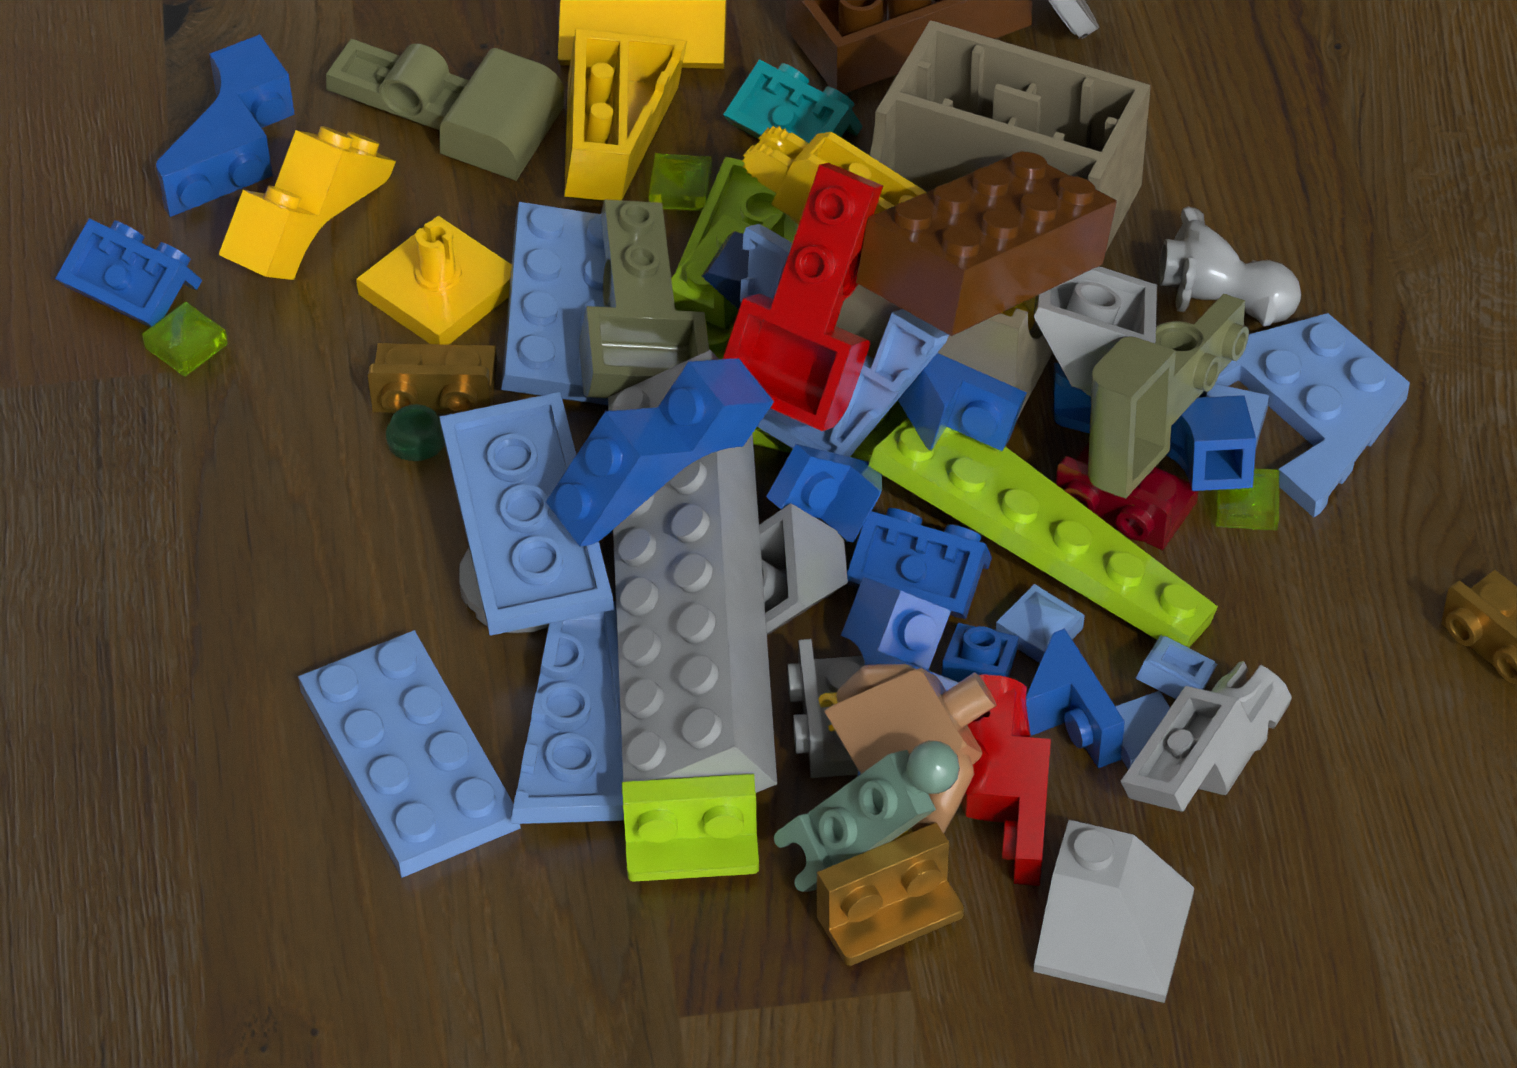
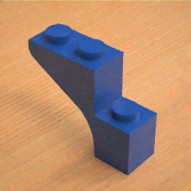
M260 34L209 54L215 91L218 97L156 163L163 205L169 217L273 176L267 136L262 127L295 114L289 74Z
M739 358L690 361L686 364L658 407L605 411L546 500V503L579 546L595 544L691 463L720 450L743 447L774 401Z
M1054 363L1052 409L1054 421L1062 427L1090 433L1091 397L1082 389L1072 387L1060 364ZM1245 395L1197 398L1171 426L1170 451L1166 455L1178 463L1184 470L1192 491L1253 488L1256 436Z
M863 577L841 636L850 639L858 646L863 655L865 665L909 664L915 669L923 668L937 676L946 691L959 683L929 670L951 610Z

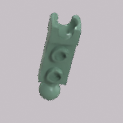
M928 740L915 746L910 754L908 750L888 754L809 813L797 816L779 829L774 835V841L778 847H786L794 842L802 847L806 855L805 869L795 878L797 890L802 892L817 890V872L891 842L934 812L936 808L929 794L945 792L958 779L960 766L958 755L948 744L941 741Z

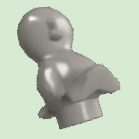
M1189 206L1183 208L1180 216L1183 224L1175 236V240H1164L1159 264L1160 286L1178 287L1175 301L1177 311L1185 312L1190 298L1218 300L1223 294L1245 300V312L1257 319L1262 326L1284 321L1295 313L1301 300L1299 281L1291 270L1283 264L1271 260H1252L1250 263H1244L1227 241L1205 225L1204 214L1199 209Z

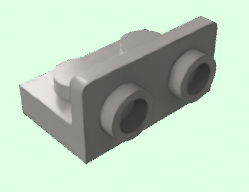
M811 639L798 640V663L787 664L790 702L802 701L803 714L793 715L796 754L808 753L811 778L857 775L858 768L837 732H830L828 730V725L832 723L827 717L825 710L829 707L821 708L818 698L824 693L837 692L853 674L865 665L863 656L814 659Z

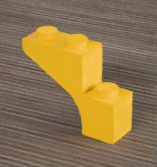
M324 126L320 127L318 134L295 130L275 186L269 185L266 193L242 191L219 255L265 277L294 280L306 250L323 225L383 185L389 179L396 161L377 153L380 145L378 142L348 131L346 135Z

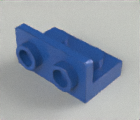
M90 218L55 278L65 287L155 330H158L182 285L184 284L197 290L202 282V279L187 267L191 258L178 249L163 242L159 243L157 249H153L142 243L145 237L141 233L119 221L114 220L109 228Z
M888 508L886 515L871 511L862 527L847 572L848 586L859 589L863 577L947 608L951 610L950 615L966 619L982 569H988L992 559L987 545L980 542L981 535L957 525H946L944 532L921 525L922 518L901 509Z

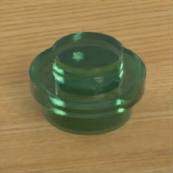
M413 404L402 407L394 413L386 429V441L389 450L395 456L404 460L421 461L429 459L438 454L445 445L440 417L437 416L433 409L425 405Z

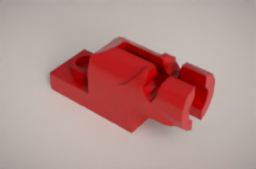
M979 675L993 695L997 706L967 725L979 744L982 755L973 764L974 776L962 798L961 805L965 815L969 818L1005 822L1002 859L1015 860L1014 884L1040 886L1051 739L1031 737L1026 706L1027 687L1023 683L1004 676Z

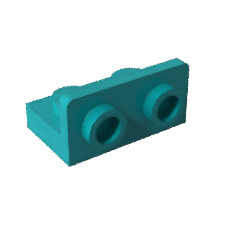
M760 59L723 114L731 125L758 139L767 128L772 126L776 128L780 126L781 129L786 128L788 133L792 132L808 143L819 133L833 132L842 137L844 132L847 131L857 136L863 127L852 110L854 107L853 101L840 91L827 86L822 92L808 85L809 79L792 66L781 63L777 69Z

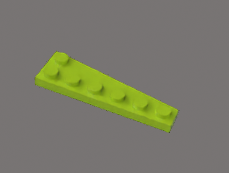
M907 418L873 450L869 467L1158 640L1160 636H1166L1189 648L1211 624L1218 608L1217 605L1006 446L1003 451H1000L946 427L931 451L924 445L911 421Z

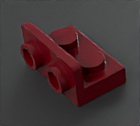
M1089 443L1076 460L1069 456H1065L1062 459L1057 470V486L1128 538L1145 542L1162 551L1197 503L1198 491L1191 490L1190 482L1156 467L1126 499L1097 488L1088 478Z

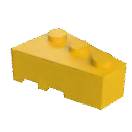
M576 28L568 73L564 197L603 201L623 199L678 89L687 40Z

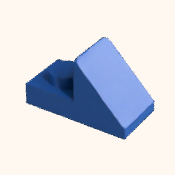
M937 353L898 401L924 445L931 451L946 427L1003 451L1011 437L1027 392Z
M795 444L766 497L781 510L791 503L813 517L821 518L830 527L837 530L838 534L844 539L854 542L882 492V474L869 467L868 461Z
M1066 629L1054 632L1026 696L1031 736L1065 723L1067 732L1077 748L1085 747L1097 768L1121 760L1124 719Z

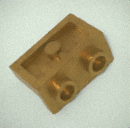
M378 343L375 364H371L368 371L372 411L396 414H455L492 406L497 367L496 346Z
M1496 570L1472 588H1469L1461 581H1457L1448 588L1441 624L1448 629L1451 636L1457 642L1469 646L1491 663L1506 681L1517 684V586Z
M937 822L817 872V918L846 965L857 964L962 919L964 906L947 880L949 841Z

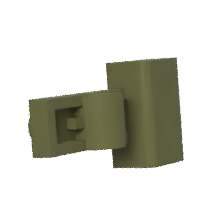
M350 39L326 73V88L328 91L440 130V154L517 181L564 108V86L555 72L543 64L498 48L489 50L471 79L467 80L450 74L445 59L429 46L411 44L399 56Z
M604 200L601 213L606 260L603 273L604 307L586 306L579 338L582 384L585 397L608 398L628 387L709 351L705 312L675 311L662 203Z
M1223 294L1195 324L1181 321L1160 324L1156 327L1155 343L1133 336L1124 337L1095 365L1092 371L1088 478L1094 486L1126 499L1170 451L1171 426L1203 391L1208 392L1213 388L1219 374L1231 361H1237L1243 355L1249 337L1248 327L1243 326L1245 300Z

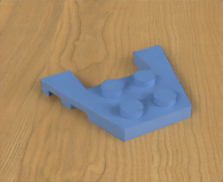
M761 224L746 227L743 234V250H749L748 277L741 279L740 302H742L743 298L756 294H763L774 299L792 246V242ZM904 309L891 313L875 358L866 356L850 404L841 420L833 428L820 431L773 409L768 410L757 427L791 448H794L795 444L850 457L943 347L949 335Z
M1329 313L1249 334L1247 346L1241 358L1237 361H1231L1219 374L1215 383L1230 386L1234 382L1240 381L1252 392L1269 395L1268 406L1314 446L1279 468L1276 484L1313 518L1323 511L1328 503V497L1338 483H1344L1353 471L1354 462L1367 445L1372 446L1406 401L1410 385L1408 380ZM1203 391L1198 398L1206 397L1208 392Z

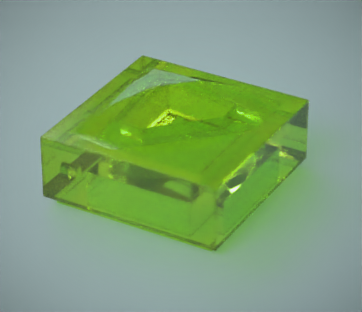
M655 153L649 189V202L662 203L663 209L702 211L709 195L712 157Z
M184 302L142 334L145 348L184 377L228 344L226 330L187 302Z
M1254 468L1253 488L1216 490V527L1278 529L1279 470Z

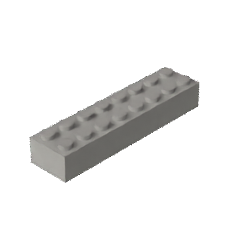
M709 350L636 385L628 387L608 397L609 411L658 407L688 362L720 359ZM752 434L743 447L728 448L711 453L685 467L613 529L623 782L754 774L756 793L777 784Z

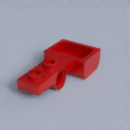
M831 163L819 164L774 299L763 294L743 298L723 359L739 358L774 401L770 409L820 431L833 428L843 417L852 399L869 350V340L837 327L836 323L844 300L851 296L858 286L856 280L867 219L874 215L883 189V185Z

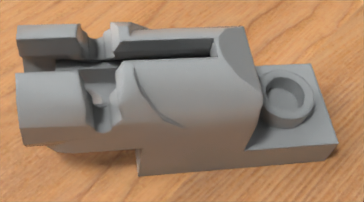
M1241 661L1237 663L1229 674L1223 676L1217 682L1212 691L1185 686L1121 780L1128 797L1133 800L1183 812L1198 789L1226 795L1256 750H1260L1267 741L1268 728L1273 729L1276 727L1290 705L1292 697L1286 684L1275 673L1262 665L1258 667L1254 675L1247 681L1246 673L1248 668L1245 662Z

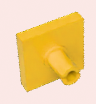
M437 216L432 221L424 224L423 228H419L409 239L356 279L358 295L429 344L449 345L509 297L512 264L440 216Z

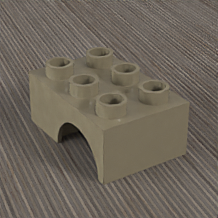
M930 20L875 111V126L870 156L928 192L977 169L1009 157L1016 152L1036 153L1047 160V164L1070 176L1084 178L1092 182L1096 190L1117 200L1107 244L1108 249L1142 185L1151 85ZM858 284L851 296L844 300L836 326L869 340L870 346L867 355L874 359L891 313L902 308ZM1016 308L1012 317L999 313L956 335H949L946 343L938 353L1027 392L1020 410L1021 413L1053 351L1037 322L1029 331L1028 312Z

